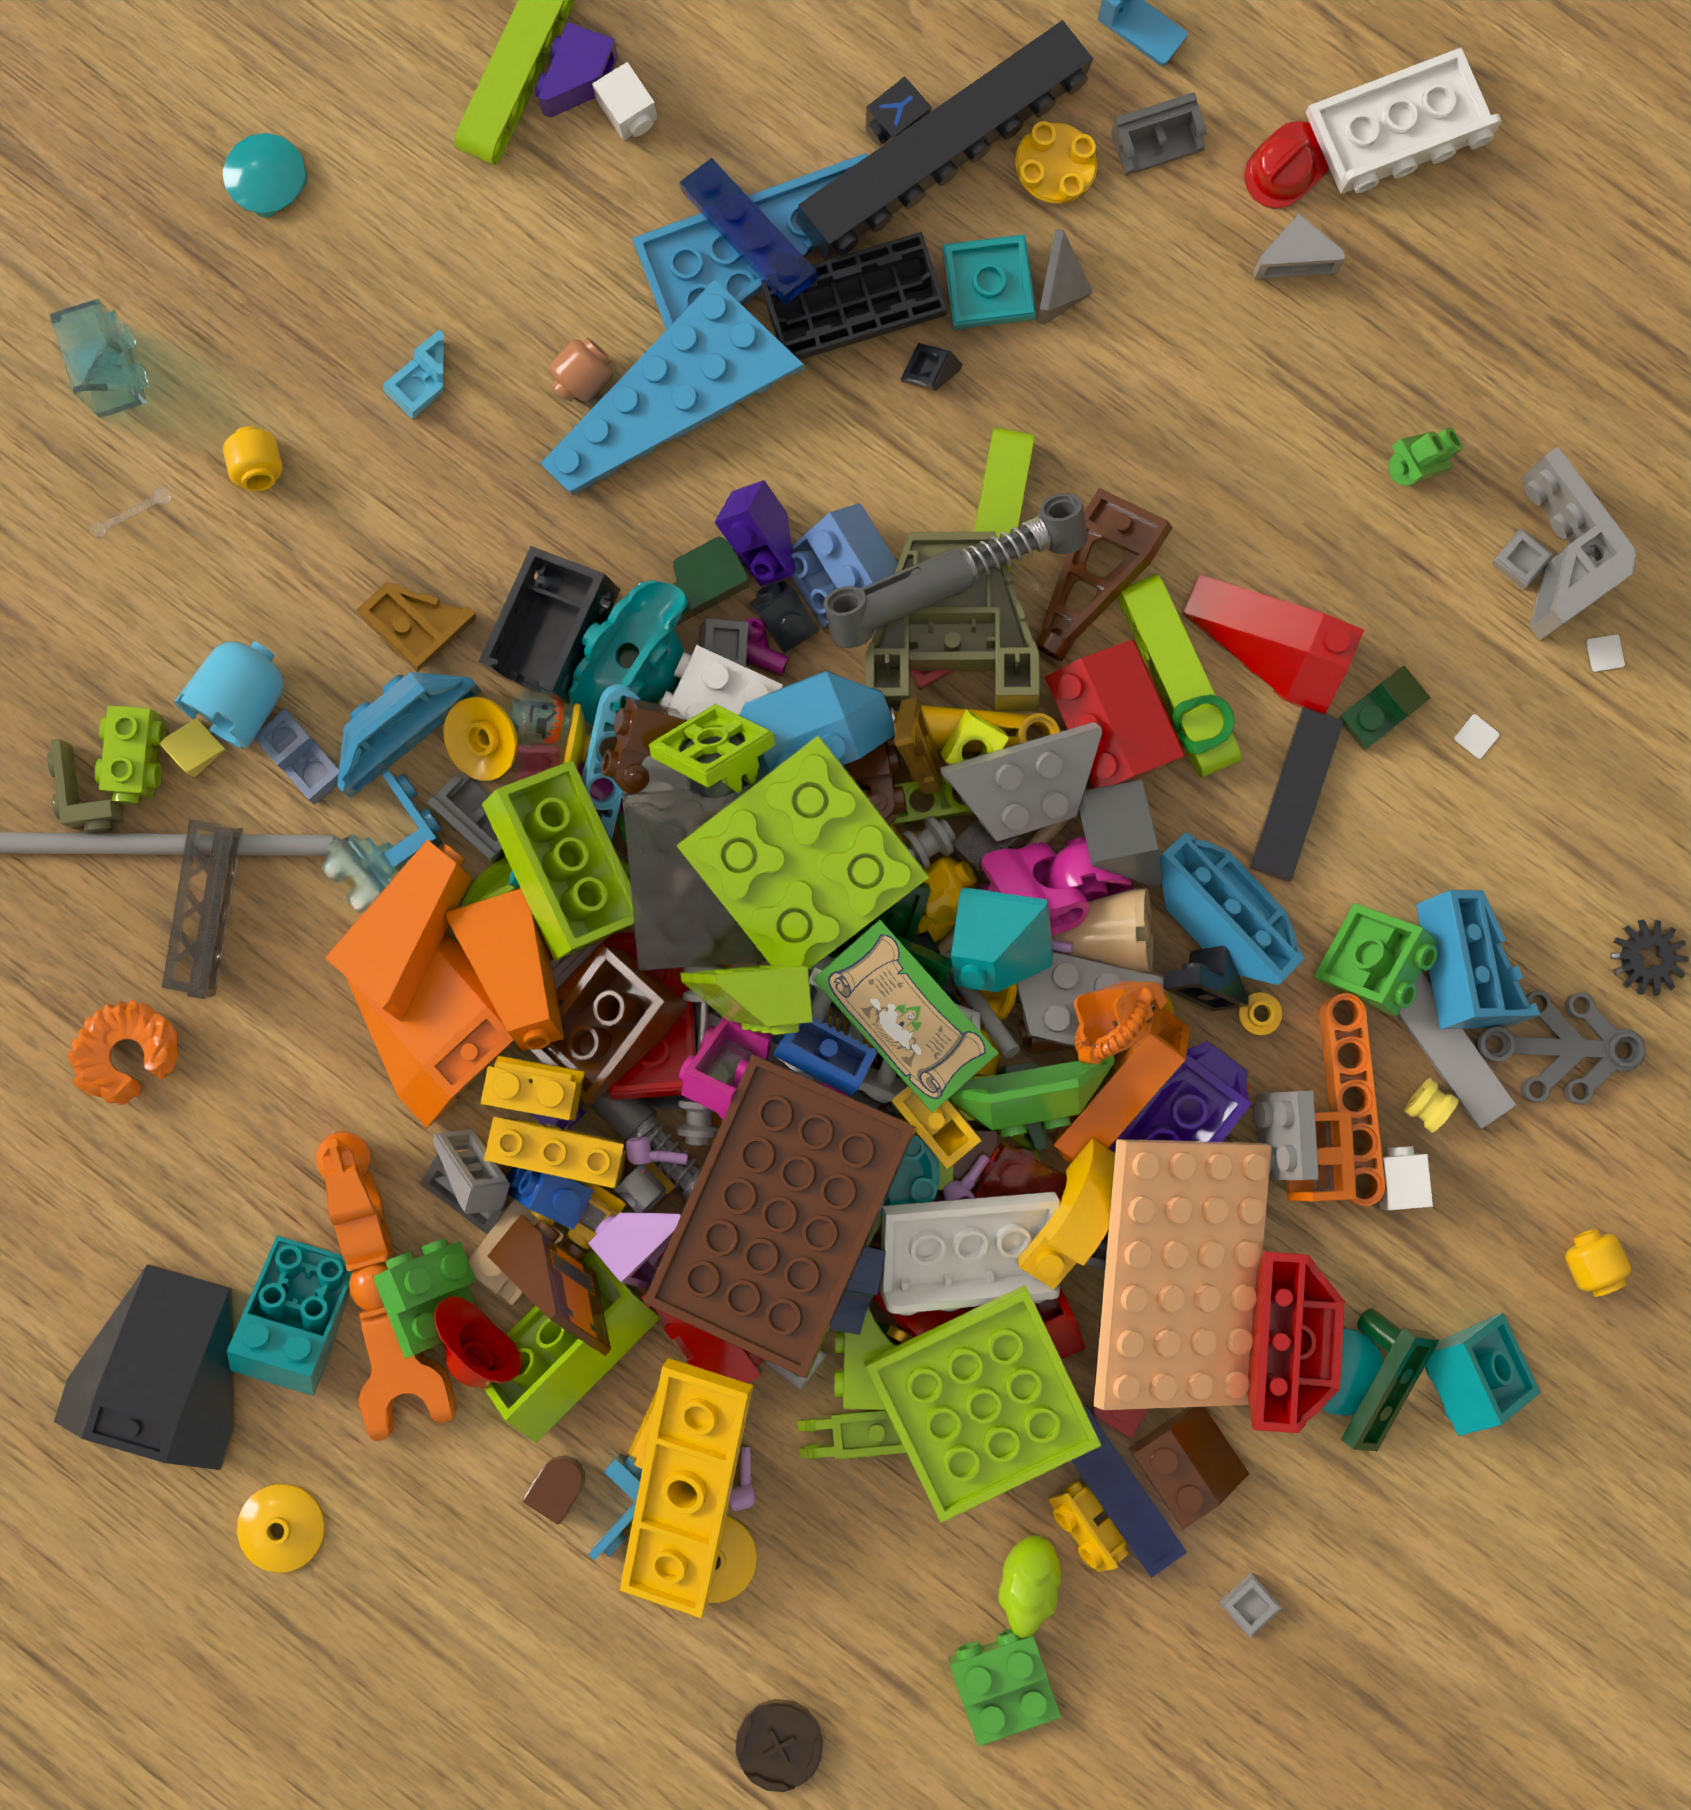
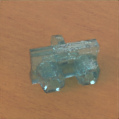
M351 834L344 839L335 838L327 845L331 853L321 865V868L336 883L343 881L350 875L358 885L347 895L348 901L358 913L365 912L392 881L390 875L396 869L391 865L384 853L391 849L393 845L390 842H386L377 847L370 837L360 841L355 834Z

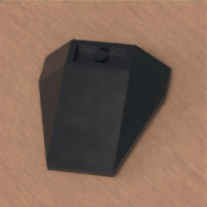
M147 1264L67 1378L54 1422L81 1439L167 1464L221 1470L235 1427L234 1372L230 1370L227 1349L233 1338L232 1288Z

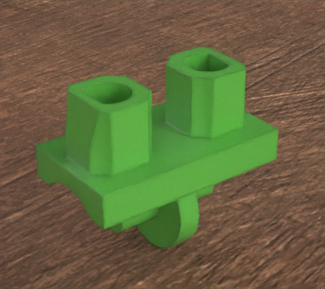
M1452 427L1446 428L1438 434L1432 431L1400 439L1391 446L1395 453L1389 461L1390 476L1396 483L1409 486L1420 480L1444 474L1453 468L1449 458L1462 451L1464 446Z

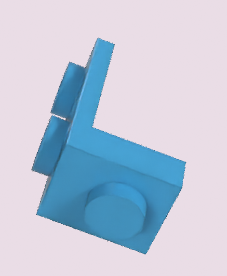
M1144 0L1101 1L1098 21L1161 67L1166 66L1187 38V31Z
M387 769L381 773L419 828L384 853L391 865L400 871L427 839L436 847L443 843L437 835V832L442 827L428 808L421 812L412 798L418 795V792L406 775L403 773L397 777L395 773Z
M620 1453L604 1471L635 1502L591 1549L588 1555L594 1561L602 1552L610 1557L627 1538L621 1531L633 1519L642 1475V1469L634 1465L636 1458L632 1455L626 1459Z

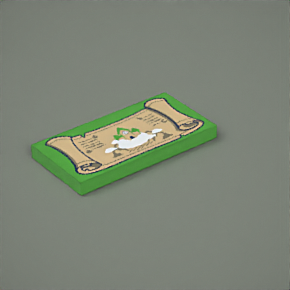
M881 920L875 922L813 978L818 986L869 1043L875 1047L877 1052L932 1113L998 1054V1051Z

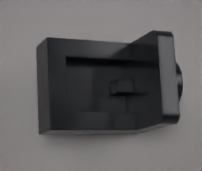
M784 581L765 585L756 593L757 598L749 603L753 612L760 617L778 648L784 654L819 631L796 591Z

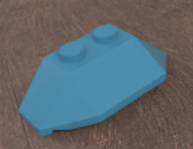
M827 670L745 702L739 713V716L774 734L776 746L758 756L759 769L755 783L818 734L842 765L862 758L895 735L894 721L882 691L867 687ZM748 783L742 788V791L739 793L735 792L736 797L740 796L755 783Z
M410 672L405 677L401 674L391 679L382 689L384 694L372 704L367 701L359 705L350 714L349 718L351 721L344 726L337 784L339 789L350 798L360 792L445 722L448 712L457 702L469 697L478 696L482 690L471 677Z
M1185 832L1160 855L1166 910L1203 949L1225 946L1230 953L1239 976L1279 985L1305 959L1302 950L1297 946L1296 934L1288 913L1229 850L1208 841L1195 839L1194 835Z

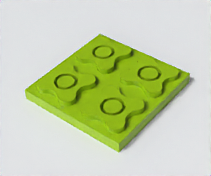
M819 734L677 844L678 849L771 966H808L809 970L929 878L927 872Z
M1026 1285L864 1362L940 1523L1101 1446Z

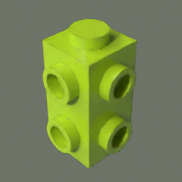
M107 705L106 717L103 716L101 718L99 737L101 742L104 743L102 759L99 758L95 765V781L99 784L100 791L113 796L112 801L138 805L139 798L153 799L154 788H159L162 769L160 763H157L158 749L161 746L159 743L166 737V725L164 721H161L162 715L150 708Z

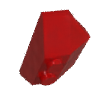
M1263 1251L1256 1277L1255 1291L1257 1301L1253 1311V1345L1250 1350L1248 1369L1249 1389L1247 1395L1252 1429L1299 1433L1307 1425L1306 1423L1340 1390L1345 1301L1309 1255Z

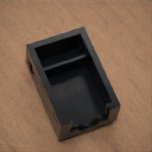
M530 546L478 662L500 678L543 695L553 696L551 698H558L563 703L569 705V690L574 680L573 675L577 666L585 657L584 649L586 646L582 644V639L591 625L594 623L601 625L607 621L621 589L605 573ZM537 572L538 576L535 580L534 575Z

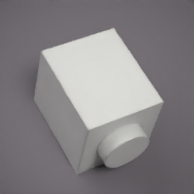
M628 62L592 84L597 103L623 141L632 135L637 137L646 133L653 126L654 121L658 119L655 102Z
M1413 1146L1387 1148L1388 1156L1382 1157L1385 1192L1379 1200L1380 1209L1398 1210L1433 1207L1428 1154H1414Z

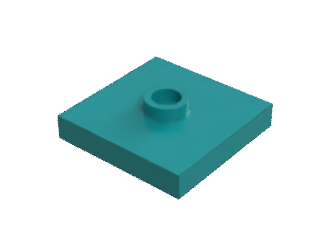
M1025 234L942 245L953 330L1036 319V307Z

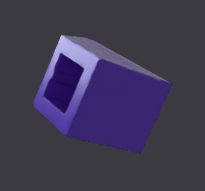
M567 22L563 35H557L552 44L550 59L553 61L547 74L542 73L536 86L535 95L539 100L543 115L551 118L596 98L592 84L612 72L618 59L614 38Z
M762 480L732 491L714 523L759 586L793 576L796 569L791 555L793 554L787 512L766 481Z

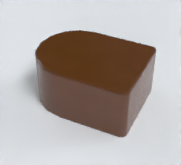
M568 1455L552 1458L539 1472L523 1498V1503L554 1523L560 1524L584 1486L585 1471L582 1464Z

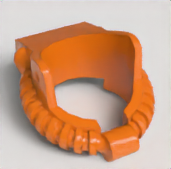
M1121 981L1103 989L1077 996L1074 1001V1007L1080 1024L1075 1033L1074 1044L1079 1061L1084 1064H1099L1102 1059L1124 1051L1144 1038L1150 1029L1146 1021L1154 1015L1151 1006H1155L1156 1010H1161L1168 1002L1164 996L1162 986L1157 982ZM1117 1020L1118 1026L1115 1028L1113 1021Z

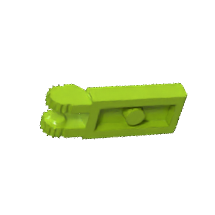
M886 1410L832 1413L831 1417L797 1420L799 1431L833 1430L834 1444H808L800 1447L801 1459L835 1456V1460L907 1453Z

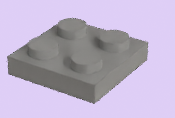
M1291 1091L1256 1094L1253 1117L1258 1127V1142L1272 1145L1269 1180L1319 1179L1314 1092Z

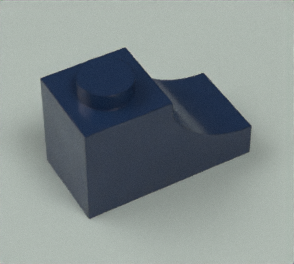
M866 1244L829 1329L857 1335L861 1334L868 1306L873 1296L878 1293L886 1254L885 1250Z

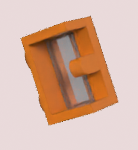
M1351 1111L1316 1112L1315 1126L1319 1179L1286 1180L1287 1201L1357 1199Z

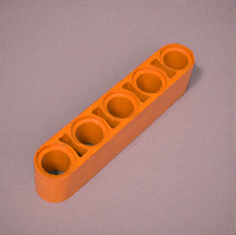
M1343 993L1326 999L1319 1010L1329 1112L1350 1111L1343 1104V1094L1349 1087L1359 1092L1361 1104L1358 1109L1351 1112L1352 1132L1355 1130L1361 1132L1365 1137L1366 1145L1360 1154H1354L1355 1177L1359 1174H1364L1369 1179L1371 1185L1370 1191L1365 1197L1359 1198L1356 1196L1357 1199L1345 1201L1355 1205L1370 1206L1376 1204L1382 1198L1385 1192V1177L1367 1016L1364 1003L1359 997ZM1338 1002L1347 1004L1351 1010V1019L1346 1025H1341L1334 1019L1333 1008ZM1344 1044L1351 1046L1356 1053V1062L1351 1068H1345L1338 1060V1051Z

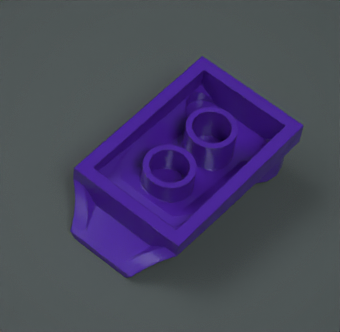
M1207 1040L1195 1047L1187 1048L1186 1060L1117 1139L1222 1142L1252 1104L1247 1091V1070ZM1116 1140L1108 1148L1114 1153L1116 1151Z

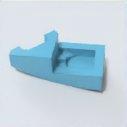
M440 329L414 350L413 360L383 384V392L412 420L443 393L444 333Z

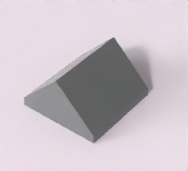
M1143 780L1085 790L1079 810L1091 866L1156 888L1161 885L1159 848Z

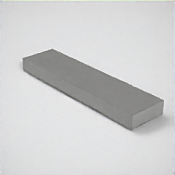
M1421 972L1415 983L1417 988L1416 998L1410 1007L1401 1008L1398 1018L1451 1093L1459 1099V1104L1478 1130L1483 1129L1516 1106V1104L1463 1029H1440L1432 985Z

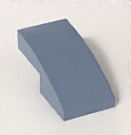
M286 709L265 725L255 736L256 741L288 775L312 804L315 805L337 786L339 768Z

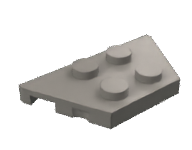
M1092 722L941 767V774L955 788L963 802L977 816L979 822L989 835L996 841H1001L1076 818L1101 739L1102 727Z
M1053 952L1054 961L1050 968L1016 983L1017 997L1022 1005L1023 1020L1028 1037L1075 1048V1033L1080 1024L1074 1007V1001L1077 996L1103 989L1121 981L1157 982L1163 988V977ZM1117 1020L1113 1021L1115 1028L1118 1026Z

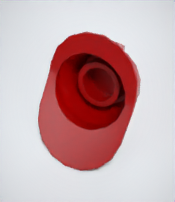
M1304 121L1286 123L1277 129L1252 154L1246 164L1244 179L1246 189L1255 201L1265 207L1276 209L1291 206L1300 200L1326 174L1329 166L1311 124Z
M447 1297L438 1303L434 1312L435 1327L440 1339L445 1344L447 1367L459 1382L466 1386L484 1389L492 1382H509L519 1374L522 1361L516 1344L504 1332L498 1329L477 1306L461 1297Z

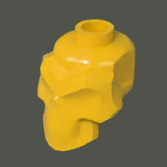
M940 857L925 870L929 878L924 882L929 883L931 893L923 912L924 916L921 918L917 930L918 934L928 930L935 943L945 937L955 927L961 888L975 889L974 884L977 882L976 874L965 861L958 863L951 857Z

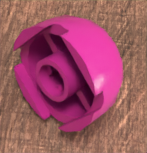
M1078 837L1068 841L1066 848L1060 850L1049 863L1045 876V886L1047 888L1061 889L1074 887L1082 892L1088 902L1132 889V879L1091 866L1085 837Z

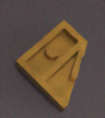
M386 582L357 609V615L417 672L426 666L476 619V613L471 608L463 606V609L441 603L437 597L424 593L414 594L406 587Z
M914 697L902 700L898 718L894 719V742L908 766L913 781H917L924 795L940 792L943 781L941 767L943 766L919 699Z

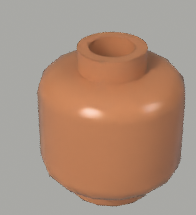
M586 338L584 342L578 339L571 340L550 364V371L556 379L552 386L569 402H572L575 397L581 401H591L612 378L613 372L609 364L613 360L600 346L589 338Z

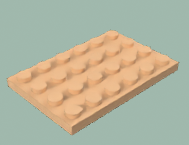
M1116 1140L1094 1396L1095 1407L1102 1410L1249 1405L1247 1395L1249 1389L1248 1369L1250 1350L1253 1345V1311L1257 1301L1255 1288L1257 1270L1263 1252L1272 1145L1249 1142Z

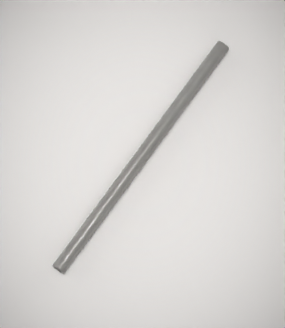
M0 832V853L335 856L337 849L335 835Z

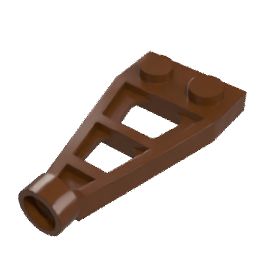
M1101 488L1097 490L1084 511L1088 533L1087 543L1080 550L1066 554L1041 627L1042 631L1035 641L1040 651L1061 662L1069 652L1074 641L1151 564L1173 528L1168 520ZM1099 540H1103L1125 551L1123 561L1109 575L1099 577L1087 571L1086 568L1091 548ZM1081 580L1096 588L1097 594L1083 611L1077 613L1066 607V600L1074 584ZM1055 630H1061L1063 632L1062 635L1059 637L1054 634Z

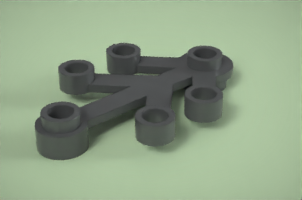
M1533 991L1525 995L1529 1005L1534 996L1542 999L1543 1008L1539 1011L1541 1016L1538 1017L1558 1039L1513 1037L1511 1032L1503 1027H1492L1482 1031L1476 1043L1477 1050L1481 1056L1491 1062L1504 1061L1512 1054L1558 1056L1538 1076L1529 1077L1522 1082L1521 1094L1529 1102H1542L1546 1100L1550 1094V1089L1584 1057L1601 1058L1583 1078L1571 1079L1564 1086L1563 1093L1568 1102L1572 1104H1585L1591 1100L1593 1091L1615 1070L1626 1072L1636 1069L1643 1062L1646 1054L1644 1041L1638 1033L1625 1028L1616 1030L1597 1010L1593 998L1583 992L1570 995L1565 1001V1010L1572 1018H1583L1601 1040H1585L1552 1006L1551 998L1547 993ZM1577 998L1583 999L1586 1003V1009L1582 1014L1576 1012L1573 1006ZM1490 1037L1497 1038L1500 1043V1048L1496 1053H1492L1487 1048V1040ZM1620 1042L1624 1043L1628 1048V1054L1625 1058H1620L1616 1054V1046ZM1534 1081L1538 1082L1542 1087V1092L1537 1098L1533 1097L1529 1092V1086ZM1577 1083L1581 1084L1585 1090V1094L1581 1099H1576L1572 1094V1088Z

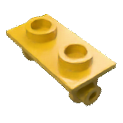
M1077 1479L1064 1489L1067 1493L1049 1497L1047 1500L1054 1508L1053 1515L1055 1520L1065 1531L1071 1533L1079 1545L1078 1552L1083 1561L1097 1572L1118 1568L1116 1563L1129 1554L1125 1548L1127 1541L1123 1538L1110 1517L1105 1518L1098 1525L1093 1521L1096 1516L1104 1511V1508L1088 1484L1082 1485L1079 1479Z

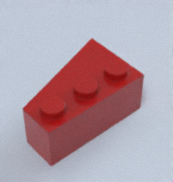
M645 1293V1294L641 1297V1298L643 1299V1301H644L645 1296H646L647 1293ZM654 1308L665 1324L663 1327L664 1331L671 1340L674 1339L686 1356V1361L689 1365L748 1384L761 1376L763 1371L759 1364L764 1362L763 1358Z

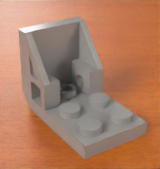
M1559 447L1546 454L1521 478L1525 484L1524 490L1528 498L1535 505L1542 506L1550 517L1549 522L1553 531L1561 539H1566L1569 542V545L1560 554L1551 559L1543 569L1529 627L1539 641L1631 576L1636 556L1634 546Z

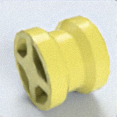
M1429 1078L1411 1096L1404 1108V1112L1410 1117L1417 1116L1424 1121V1128L1434 1133L1453 1113L1459 1099L1452 1094L1445 1095L1438 1089V1083Z

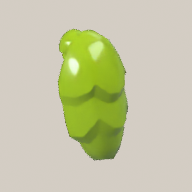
M1039 1535L1027 1536L1019 1541L1010 1551L1002 1568L1003 1579L999 1588L998 1603L1005 1610L1013 1633L1021 1638L1031 1637L1041 1627L1045 1619L1055 1614L1058 1604V1588L1061 1583L1060 1561L1055 1548L1049 1540Z

